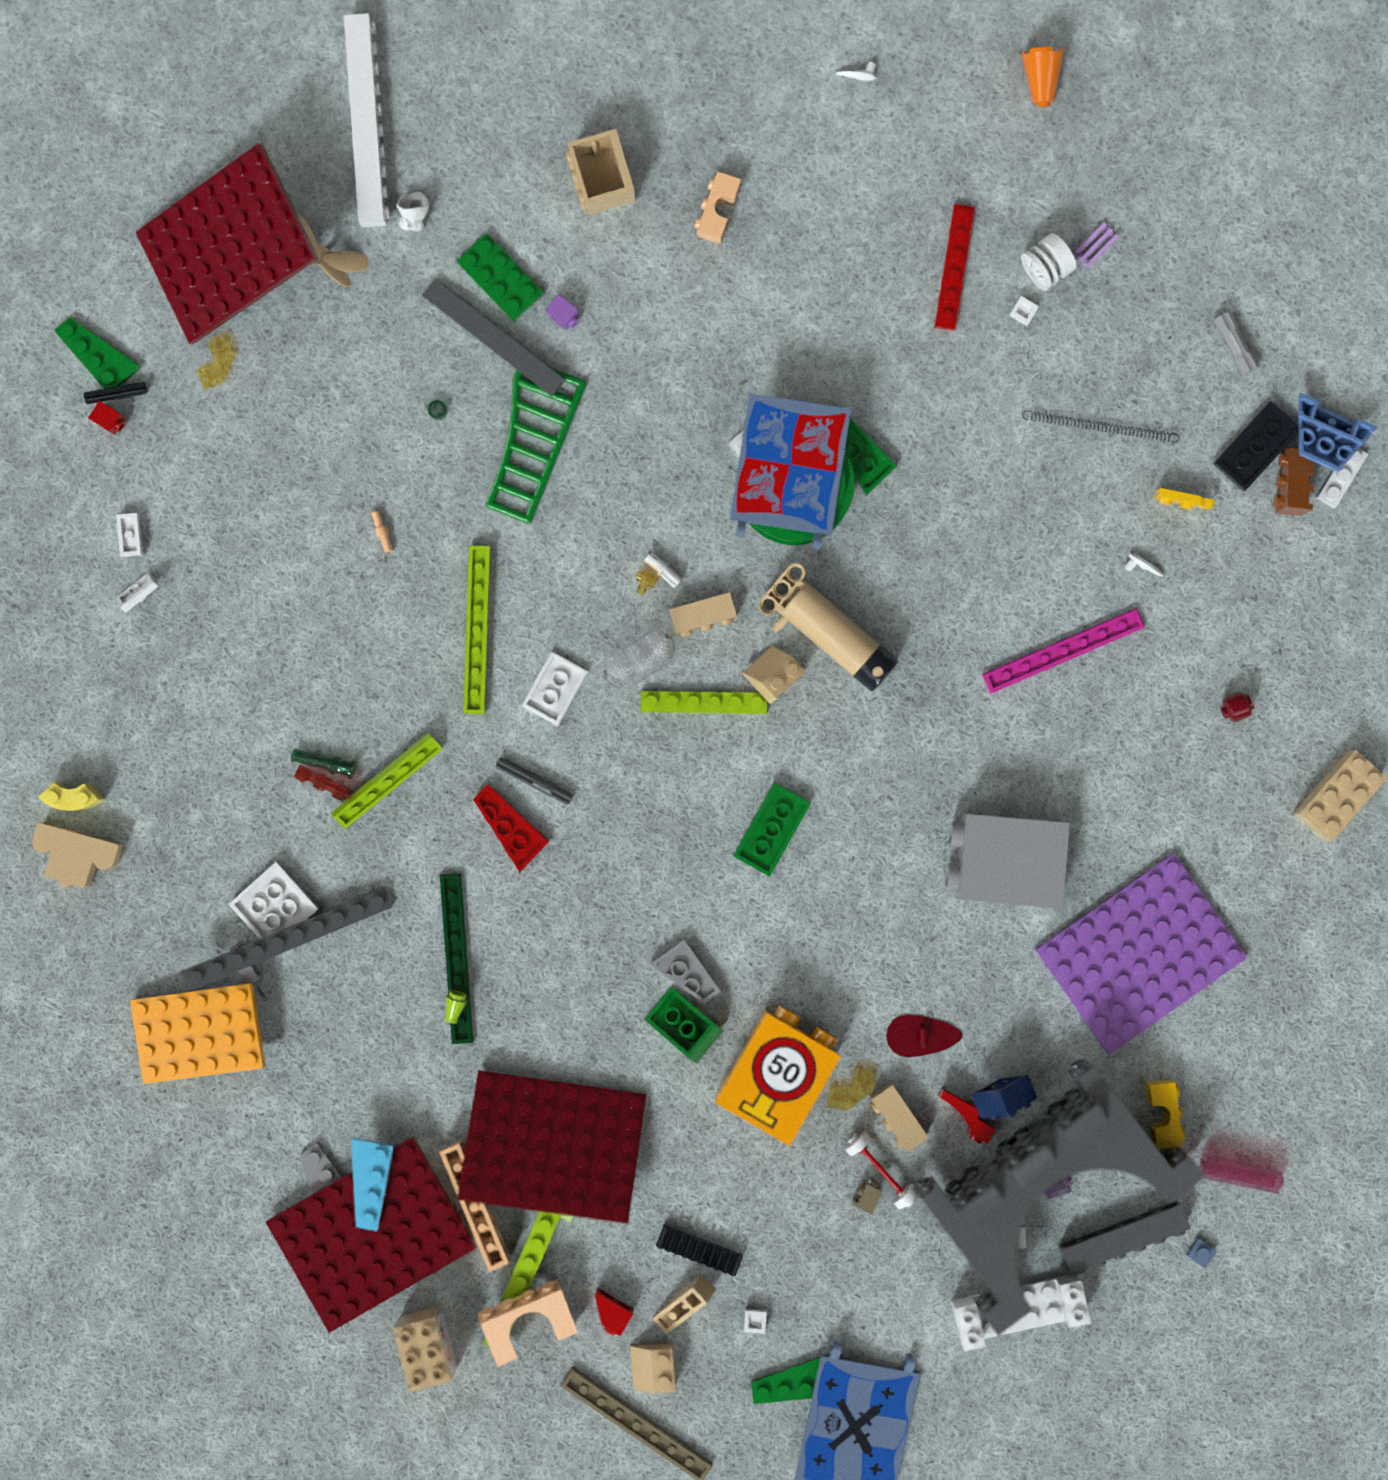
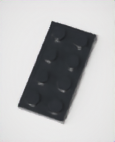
M1270 401L1215 460L1213 465L1244 492L1299 433V426Z

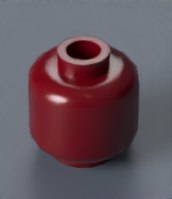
M1236 692L1225 697L1222 701L1223 707L1220 708L1225 719L1229 718L1232 722L1236 723L1250 717L1254 705L1248 694L1244 695L1242 692Z

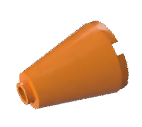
M1053 47L1031 48L1028 54L1025 50L1022 51V60L1032 102L1037 104V108L1050 107V103L1054 102L1064 55V48L1059 47V51H1053Z

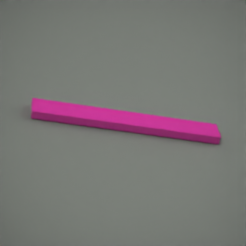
M1136 608L982 674L991 694L1143 629L1145 626Z

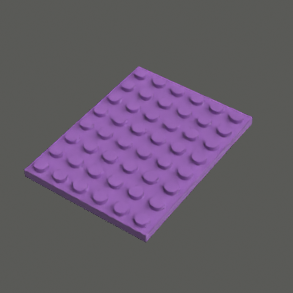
M1174 853L1035 949L1108 1055L1247 959V956Z

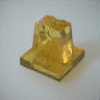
M638 571L636 580L640 584L636 593L644 596L648 587L654 588L659 578L648 571Z

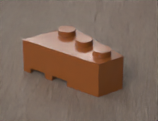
M1287 448L1283 453H1280L1278 459L1281 471L1276 478V486H1279L1278 495L1276 494L1274 497L1273 506L1276 507L1275 513L1302 516L1313 510V504H1309V493H1313V486L1309 485L1310 477L1314 475V462L1300 456L1299 449Z

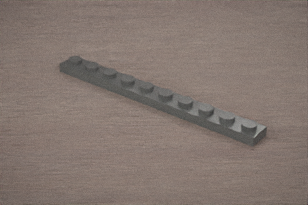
M384 888L192 966L183 970L182 973L191 991L392 907Z

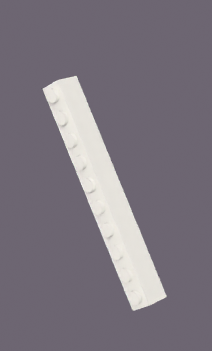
M369 13L344 15L358 222L362 228L387 226L386 219H390L389 207L385 206V198H388V188L383 182V178H387L386 166L382 165V157H385L384 144H381L380 137H384L383 124H379V116H382L381 103H378L377 96H381L380 83H376V75H379L378 62H375L374 55H378L377 42H373V34H376V23L371 20Z

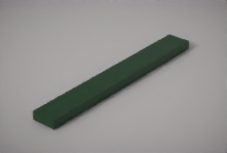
M461 873L440 875L448 994L451 990L461 991L466 994L467 999L457 1023H450L452 1044L473 1043Z

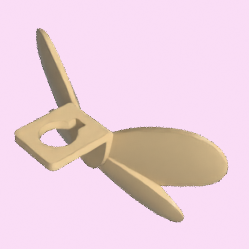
M298 216L319 258L311 265H320L334 281L342 286L349 287L351 281L345 272L366 270L369 267L367 257L355 251H330L317 243L306 220Z

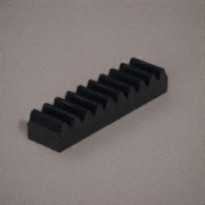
M663 1225L656 1243V1247L672 1252L674 1255H680L682 1258H688L690 1261H696L700 1265L704 1264L708 1268L712 1267L716 1271L720 1270L722 1273H727L732 1277H736L743 1255L666 1225Z

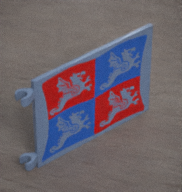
M749 393L730 520L738 521L737 537L743 538L745 536L746 523L814 533L812 548H821L823 535H832L851 409Z

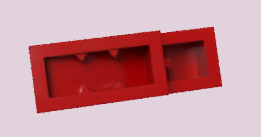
M941 1088L938 1093L939 1098L946 1101L961 1114L968 1125L966 1131L970 1134L969 1138L979 1144L982 1141L988 1144L996 1130L994 1126L978 1118L979 1113L976 1106Z

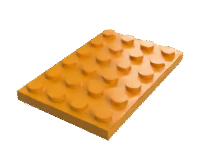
M253 982L130 1000L143 1084L266 1067Z

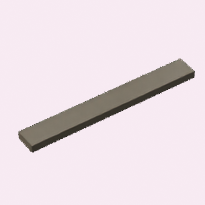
M572 1367L561 1383L560 1387L695 1480H704L713 1467V1463Z

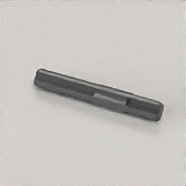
M499 758L496 763L497 769L565 805H568L573 798L571 793L504 758Z

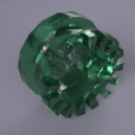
M434 400L428 405V414L435 420H441L447 414V407L442 401ZM441 405L443 412H439L437 415L432 414V408Z

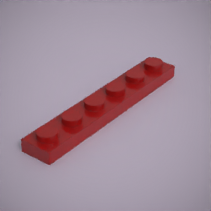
M953 205L934 328L955 331L975 209L972 206Z

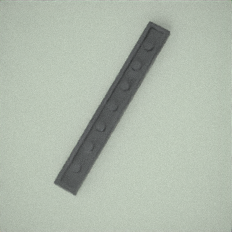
M436 279L422 294L427 301L551 397L555 395L565 382V379Z

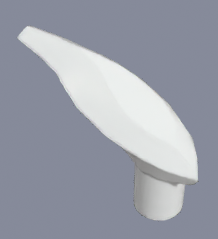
M868 62L866 70L837 72V75L864 81L876 79V76L873 74L876 64Z
M1129 554L1131 559L1124 566L1129 572L1138 565L1161 577L1164 576L1153 564L1136 554Z

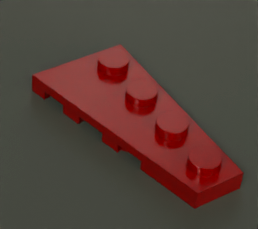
M487 784L473 800L512 859L517 870L521 873L549 841Z

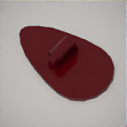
M904 1015L897 1017L890 1023L887 1028L886 1039L888 1046L897 1055L918 1057L940 1052L954 1046L962 1039V1033L954 1026L937 1019Z

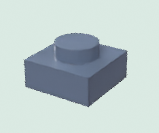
M1197 1237L1186 1255L1206 1268L1217 1250Z

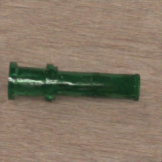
M294 749L291 755V762L325 769L331 775L340 774L347 776L351 780L355 775L357 767L356 761L341 760L338 756L329 758Z

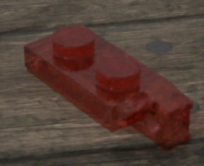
M299 765L294 775L300 782L309 781L313 783L312 786L320 791L327 790L331 792V796L340 801L348 799L353 794V790L303 765Z

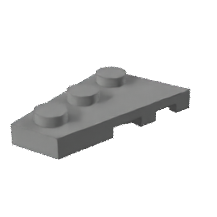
M685 939L650 963L651 966L681 986L703 1004L721 992Z
M318 1142L300 1155L311 1194L342 1177Z

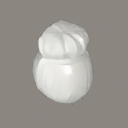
M422 192L401 196L397 202V208L402 216L399 219L398 225L401 229L407 231H422L424 228L423 219L429 209L428 198Z

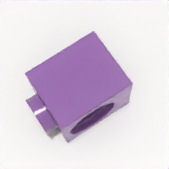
M560 294L545 309L546 314L565 331L569 327L573 328L579 321L578 310Z

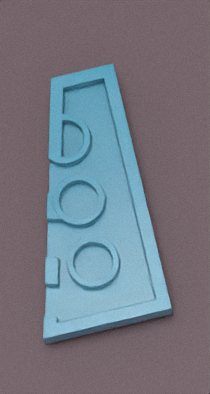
M352 1137L351 1149L356 1227L378 1231L394 1145Z

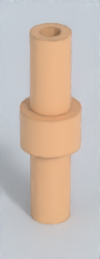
M375 511L371 513L376 526L377 538H380L385 553L393 551L388 537L389 531L387 526H384L380 512Z

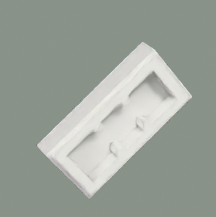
M148 572L120 594L116 600L120 608L126 613L137 603L144 601L147 595L155 590L158 585L154 577Z

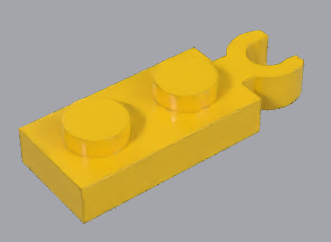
M1165 488L1157 489L1154 499L1159 500L1160 504L1172 505V503L1180 504V508L1192 510L1193 507L1210 510L1214 507L1215 502L1214 499L1201 498L1198 495Z

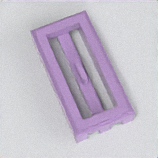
M1104 222L1074 254L1089 268L1119 236L1114 234L1113 230L1108 228ZM1102 230H1104L1106 233L1084 255H1082L1081 252L1085 249V247ZM1110 236L1111 239L1088 261L1086 258Z

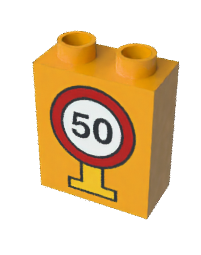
M779 1005L775 1013L767 1009L764 1010L714 1098L715 1103L790 1146L840 1060L841 1055L839 1051L834 1049L838 1038L817 1026L811 1035L796 1027L801 1017L784 1006Z

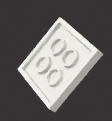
M275 862L229 903V906L259 939L307 920L319 910V907L279 862Z

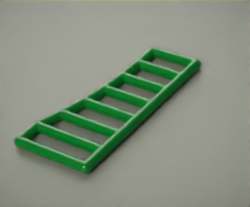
M554 368L551 369L565 379V382L577 386L572 398L558 392L551 397L533 382L523 379V374L518 370L515 371L512 379L511 413L506 444L497 474L485 502L487 508L530 524L534 518L586 388V381ZM520 387L568 405L565 417L520 400ZM519 409L560 424L561 427L557 437L518 422ZM516 431H521L554 444L550 455H545L515 443ZM512 451L545 463L542 475L509 463ZM506 471L537 482L538 485L534 495L503 483ZM499 490L530 502L526 514L496 503L495 500Z

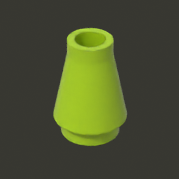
M451 990L446 996V1015L444 1019L446 1022L457 1023L467 1002L465 993Z

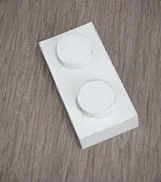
M139 514L116 515L120 557L142 556L143 548Z

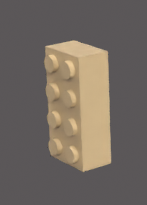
M1348 750L1293 814L1326 842H1333L1388 777L1357 750Z

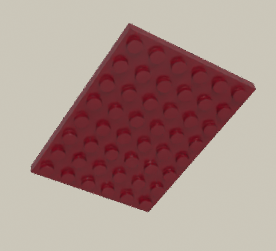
M257 143L135 232L189 344L198 342L319 259L264 145L261 143Z
M478 1070L457 1200L629 1224L646 1094Z
M414 1136L394 1147L378 1231L356 1227L353 1171L265 1222L328 1333L477 1248L476 1243Z

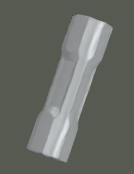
M1231 311L1215 318L1213 322L1220 335L1225 339L1242 376L1257 369L1260 365L1246 344Z

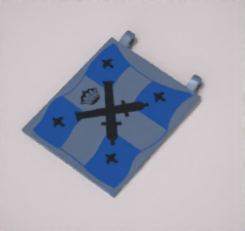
M832 1341L829 1356L821 1355L794 1480H898L920 1378L919 1372H913L916 1360L912 1355H905L902 1370L839 1358L842 1350L840 1343Z

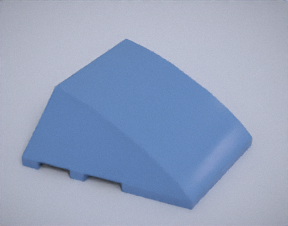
M1299 393V455L1339 472L1376 430L1377 426L1359 418L1355 422L1318 406L1320 401Z

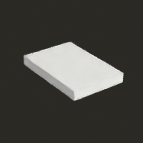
M551 651L521 706L559 726L589 671Z

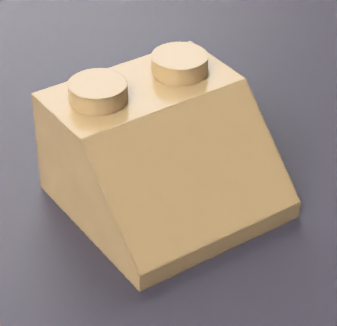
M772 646L742 674L771 705L806 671L792 656Z
M673 1342L630 1345L633 1389L653 1394L676 1392Z

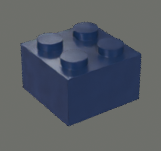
M1028 1074L1000 1078L971 1094L980 1118L989 1117L990 1120L1001 1116L1010 1118L1016 1115L1017 1110L1030 1107V1103L1038 1099Z

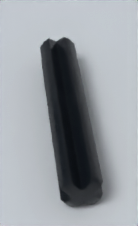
M145 382L88 391L84 392L83 396L86 404H93L99 401L104 402L147 394L148 390Z

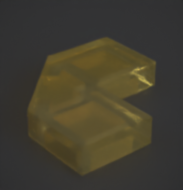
M227 335L207 343L215 362L196 370L204 390L224 383L236 356Z
M854 1068L851 1089L830 1086L827 1107L848 1111L855 1104L869 1096L873 1091L875 1071Z

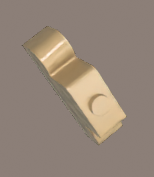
M37 822L32 839V846L37 852L50 853L44 874L45 877L60 881L61 886L73 888V885L81 888L90 887L96 867L101 870H109L118 866L125 845L45 822Z

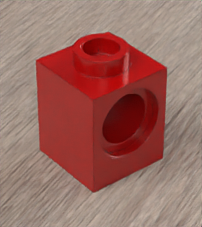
M99 401L88 419L115 435L124 428L126 417Z

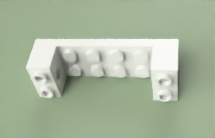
M1073 1273L1020 1285L1027 1302L1033 1310L1001 1335L1063 1321L1070 1328L1090 1324L1091 1321L1080 1278ZM981 1294L951 1300L960 1343L964 1351L986 1347L984 1339L998 1336L976 1306L975 1302L978 1301L977 1299Z

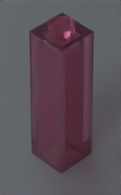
M1206 1154L1201 1156L1199 1169L1205 1175L1204 1179L1279 1194V1189L1283 1187L1284 1177L1282 1172L1277 1169Z

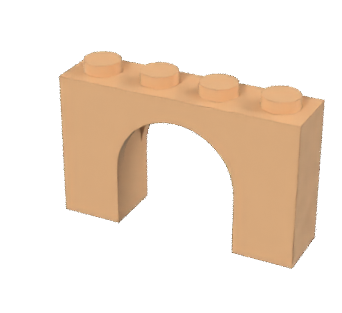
M558 1280L546 1282L539 1288L527 1290L518 1297L506 1299L499 1305L487 1307L482 1312L477 1313L497 1367L517 1359L509 1333L513 1322L525 1313L538 1312L545 1315L550 1320L558 1341L578 1333Z

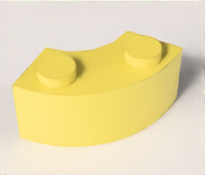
M53 783L38 797L47 805L66 811L86 810L97 806L105 800L92 784H82L77 788L71 789L62 783Z

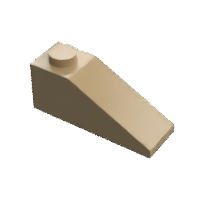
M700 1274L687 1284L652 1319L667 1334L705 1306L716 1288L703 1274Z

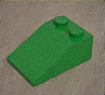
M670 987L644 1019L696 1064L723 1032L720 1027L672 987Z

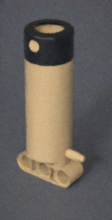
M791 564L759 602V609L762 613L770 615L777 611L782 615L772 630L778 633L789 621L869 691H874L894 669L898 659L804 579L807 571L803 564ZM795 566L802 570V576L798 579L791 575V570ZM780 583H785L788 586L787 594L782 595L778 592L777 587ZM766 599L773 600L775 604L773 610L768 611L764 608Z

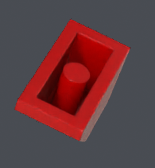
M597 1288L595 1300L601 1324L610 1335L615 1336L617 1334L621 1336L634 1314V1309Z

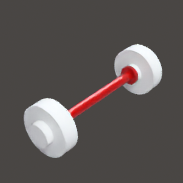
M866 1131L853 1134L847 1140L848 1144L845 1147V1151L850 1156L858 1152L860 1154L863 1153L897 1190V1196L893 1203L898 1209L911 1206L916 1201L918 1194L915 1190L916 1186L910 1184L906 1188L904 1186L900 1187L867 1150L868 1146L866 1144L871 1137Z

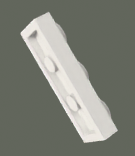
M1358 449L1339 472L1332 470L1316 498L1333 509L1336 508L1368 454Z

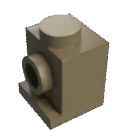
M868 1178L864 1185L860 1184L855 1194L858 1198H852V1205L872 1215L883 1192L881 1187H879L880 1183Z

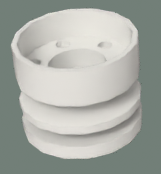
M1050 233L1038 243L1039 248L1032 246L1029 251H1025L1021 255V262L1025 271L1035 285L1043 291H1047L1052 285L1057 284L1059 281L1058 276L1065 278L1077 268L1071 250L1055 233Z

